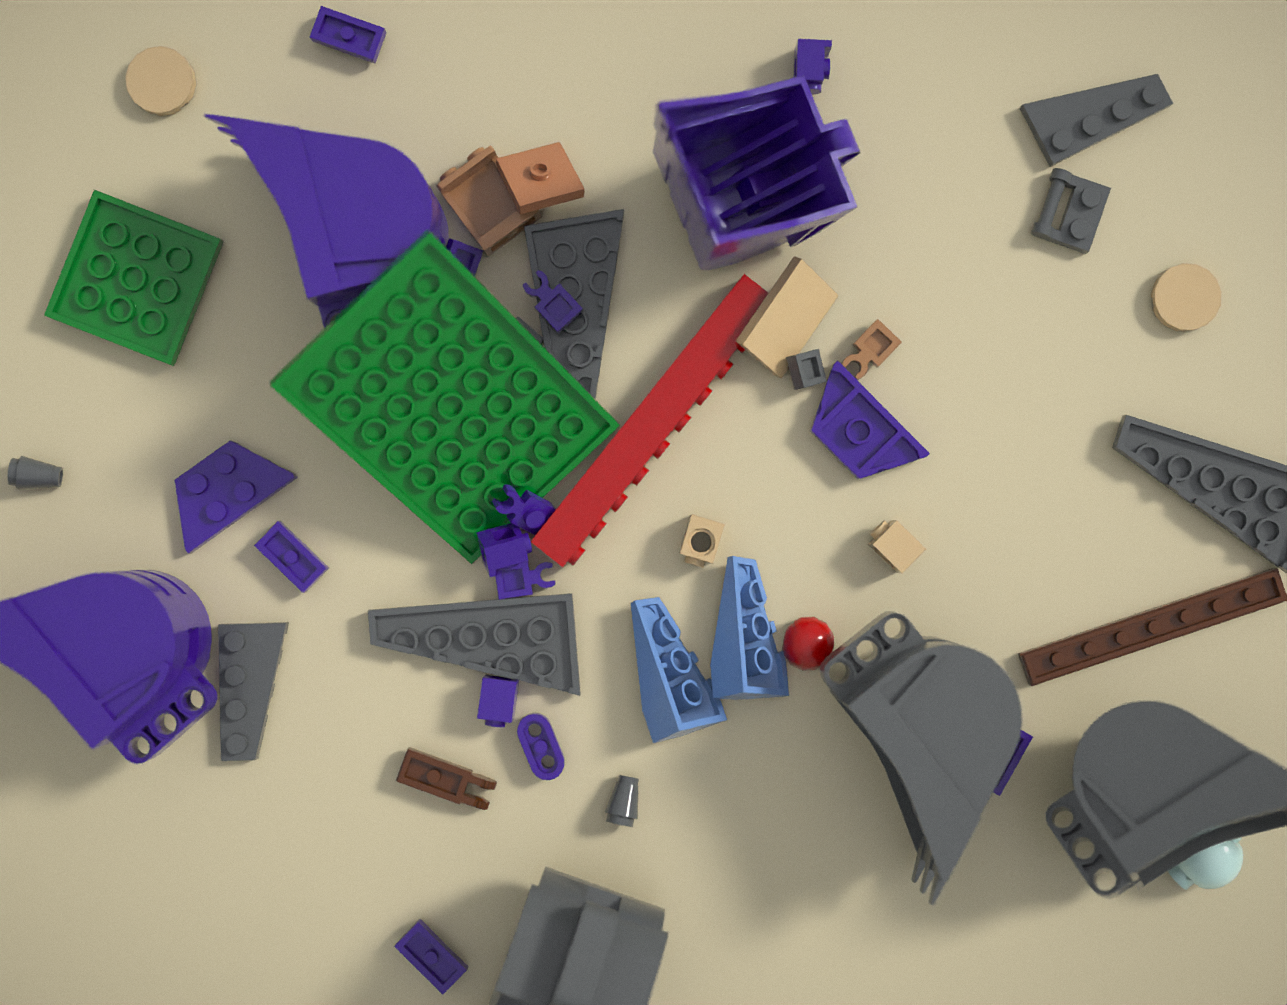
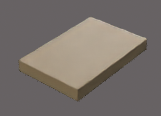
M794 256L736 342L771 373L782 379L789 369L786 357L800 353L839 295L801 258Z

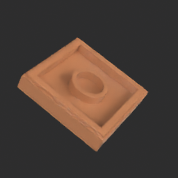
M560 142L496 158L497 169L520 214L584 197L585 188Z

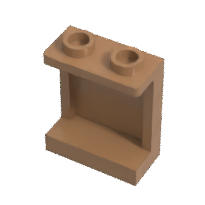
M491 145L486 149L480 147L473 151L467 157V163L459 169L453 167L447 170L440 177L441 182L436 185L487 257L522 233L524 226L532 225L542 218L540 210L524 214L519 213L497 169L496 158L499 157Z

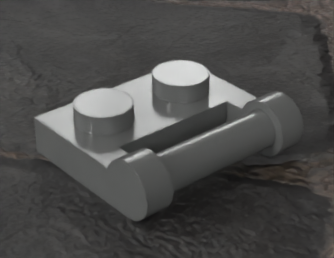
M1054 168L1049 179L1052 183L1039 221L1034 223L1031 234L1086 254L1090 251L1111 188L1072 175L1067 170ZM1064 187L1072 189L1057 230L1051 224Z

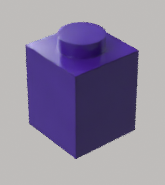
M485 675L482 678L477 719L485 720V725L502 728L505 727L506 723H512L515 716L519 680Z

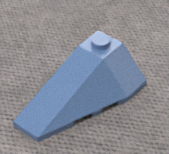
M736 556L727 558L710 663L712 693L715 699L742 700L789 696L786 660L783 651L778 652L772 633L777 632L774 621L769 622L764 608L767 596L755 559Z
M660 597L631 602L642 711L653 743L678 738L726 721L727 717L721 700L713 698L711 679L705 680L695 664L699 661L693 651L688 653L679 638L681 631Z

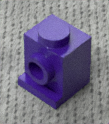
M797 40L794 51L793 78L804 75L812 95L820 94L824 79H829L830 58L825 57H828L832 40Z
M510 523L476 532L482 562L489 577L497 576V569H509L517 566L519 563L529 561L527 554L532 552L531 541L528 533L522 534L518 526Z

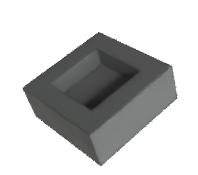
M819 349L786 357L794 390L827 382Z

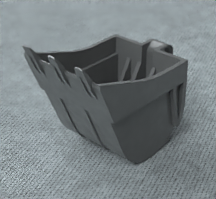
M888 611L877 616L828 655L821 663L820 675L831 689V694L870 741L885 768L917 852L911 880L913 883H916L924 870L920 886V892L924 894L933 879L928 902L930 905H934L981 819L980 815L1017 747L1022 728V710L1020 699L1012 680L993 659L975 649L942 638L921 636L904 615ZM892 618H896L900 623V632L894 637H888L884 631L885 623ZM869 640L873 645V653L867 659H860L857 655V646L860 642ZM841 662L846 667V674L841 680L833 681L829 677V669L833 664Z
M1157 701L1131 702L1107 711L1089 726L1078 744L1074 757L1072 774L1074 790L1052 803L1046 811L1048 826L1088 885L1098 896L1112 899L1135 885L1138 890L1191 856L1226 841L1286 827L1287 769L1180 707ZM1069 811L1073 814V821L1069 827L1059 828L1055 825V816L1059 812ZM1081 841H1090L1094 844V853L1087 859H1081L1075 854V848ZM1104 871L1112 872L1116 876L1115 886L1110 890H1101L1096 884L1097 876Z
M545 866L538 886L534 884L531 886L489 1005H648L669 932L662 930L665 909Z

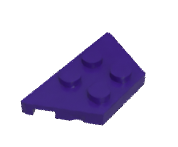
M839 361L832 365L810 432L857 479L925 458L930 454Z
M228 441L175 479L183 540L187 553L196 551L297 479V476L291 471L272 463L270 460L253 453L234 441Z

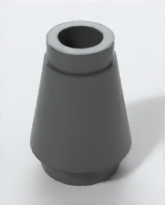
M21 456L19 459L12 458L8 467V484L16 486L17 489L60 487L63 480V468L25 456Z
M619 775L605 813H608L606 822L633 827L634 819H638V778Z

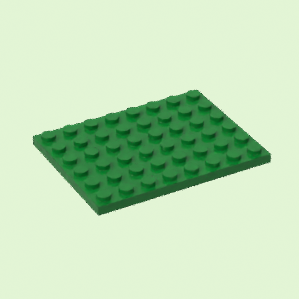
M428 229L269 381L270 386L471 564L481 556L476 532L510 524L506 516L507 514L499 513L492 503L494 498L501 502L508 500L509 496L506 495L502 488L504 484L514 487L520 497L527 489L543 498L620 426L617 420Z

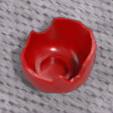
M801 617L790 624L785 631L782 645L784 656L791 666L802 671L816 670L821 666L822 661L833 652L834 635L827 623L816 617Z

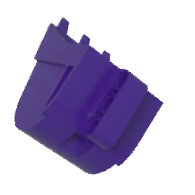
M804 75L740 92L662 101L657 104L654 118L656 136L653 154L663 179L669 186L670 196L680 221L688 233L689 243L701 270H712L732 265L767 252L787 242L790 247L796 246L823 231L858 207L842 169V166L860 154L856 139L847 119L828 124L823 123Z
M204 114L207 120L223 126L217 128L219 132L235 138L230 139V142L243 148L276 200L290 231L306 297L319 307L324 328L427 229L446 247L449 233L444 211L418 167L398 149L371 139L303 130L294 126Z
M155 570L89 573L0 601V663L20 674L38 688L92 750L112 743L129 762L134 764L144 763L160 755L216 705L217 692L203 675L210 660L212 631L208 613L198 595L187 584L170 574ZM193 690L200 692L203 696L201 708L195 707L191 702L190 696ZM166 714H171L176 720L174 731L166 728L164 724ZM140 737L146 739L149 743L147 754L142 753L138 748L137 742Z

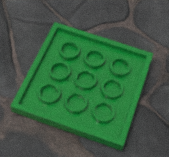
M94 190L44 316L175 366L224 241L218 237Z

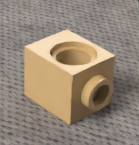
M691 514L679 552L686 555L684 562L704 568L705 562L713 564L725 524ZM698 532L706 533L710 538V546L704 552L695 551L691 545L693 535Z
M885 520L882 521L871 532L870 535L874 539L868 544L896 573H903L926 550L897 520H891L889 523Z

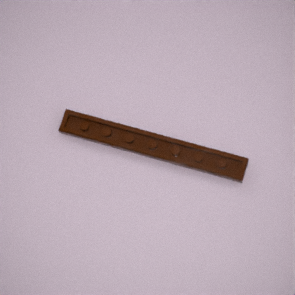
M1271 568L1020 652L1018 655L1028 685L1034 686L1286 602L1287 594L1278 568Z

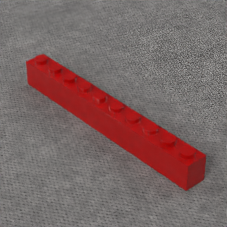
M746 274L740 278L531 540V543L561 567H565L568 562L574 566L586 551L581 545L589 536L595 539L607 523L602 520L610 509L616 513L628 498L624 494L631 483L637 486L649 472L645 465L651 457L654 456L656 459L661 457L670 445L666 440L674 429L678 433L681 432L692 418L687 412L695 403L701 406L713 391L708 387L716 376L722 380L734 365L729 361L734 353L738 350L743 354L745 349L736 340L768 295L766 290Z

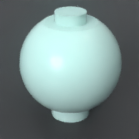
M1242 838L1226 841L1191 856L1168 872L1185 890L1194 883L1203 889L1223 887L1232 882L1241 870L1243 849L1239 841Z

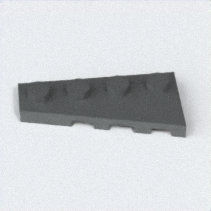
M1154 74L1022 104L1020 110L1048 165L1052 167L1170 107L1173 102L1159 75Z
M289 622L218 624L221 761L256 760L259 758L268 718V707L274 692V681L278 665L281 661L285 634H287Z

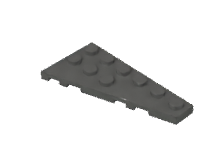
M624 209L524 226L534 288L538 289L542 285V281L536 275V272L540 270L547 276L551 290L560 283L583 308V311L559 334L539 313L544 347L595 399ZM536 298L538 304L541 300Z
M1122 416L1113 449L1283 572L1287 573V465L1136 417Z
M573 593L368 610L371 645L581 695Z

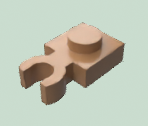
M877 319L854 342L853 346L859 352L847 356L841 364L846 367L850 362H856L860 370L854 377L859 380L867 373L869 362L876 368L879 367L902 341Z

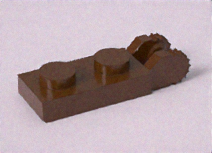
M411 747L406 751L396 778L397 782L459 805L464 803L482 810H487L490 802L481 796L465 793L468 782L487 790H495L497 781L481 774L472 773L473 770Z

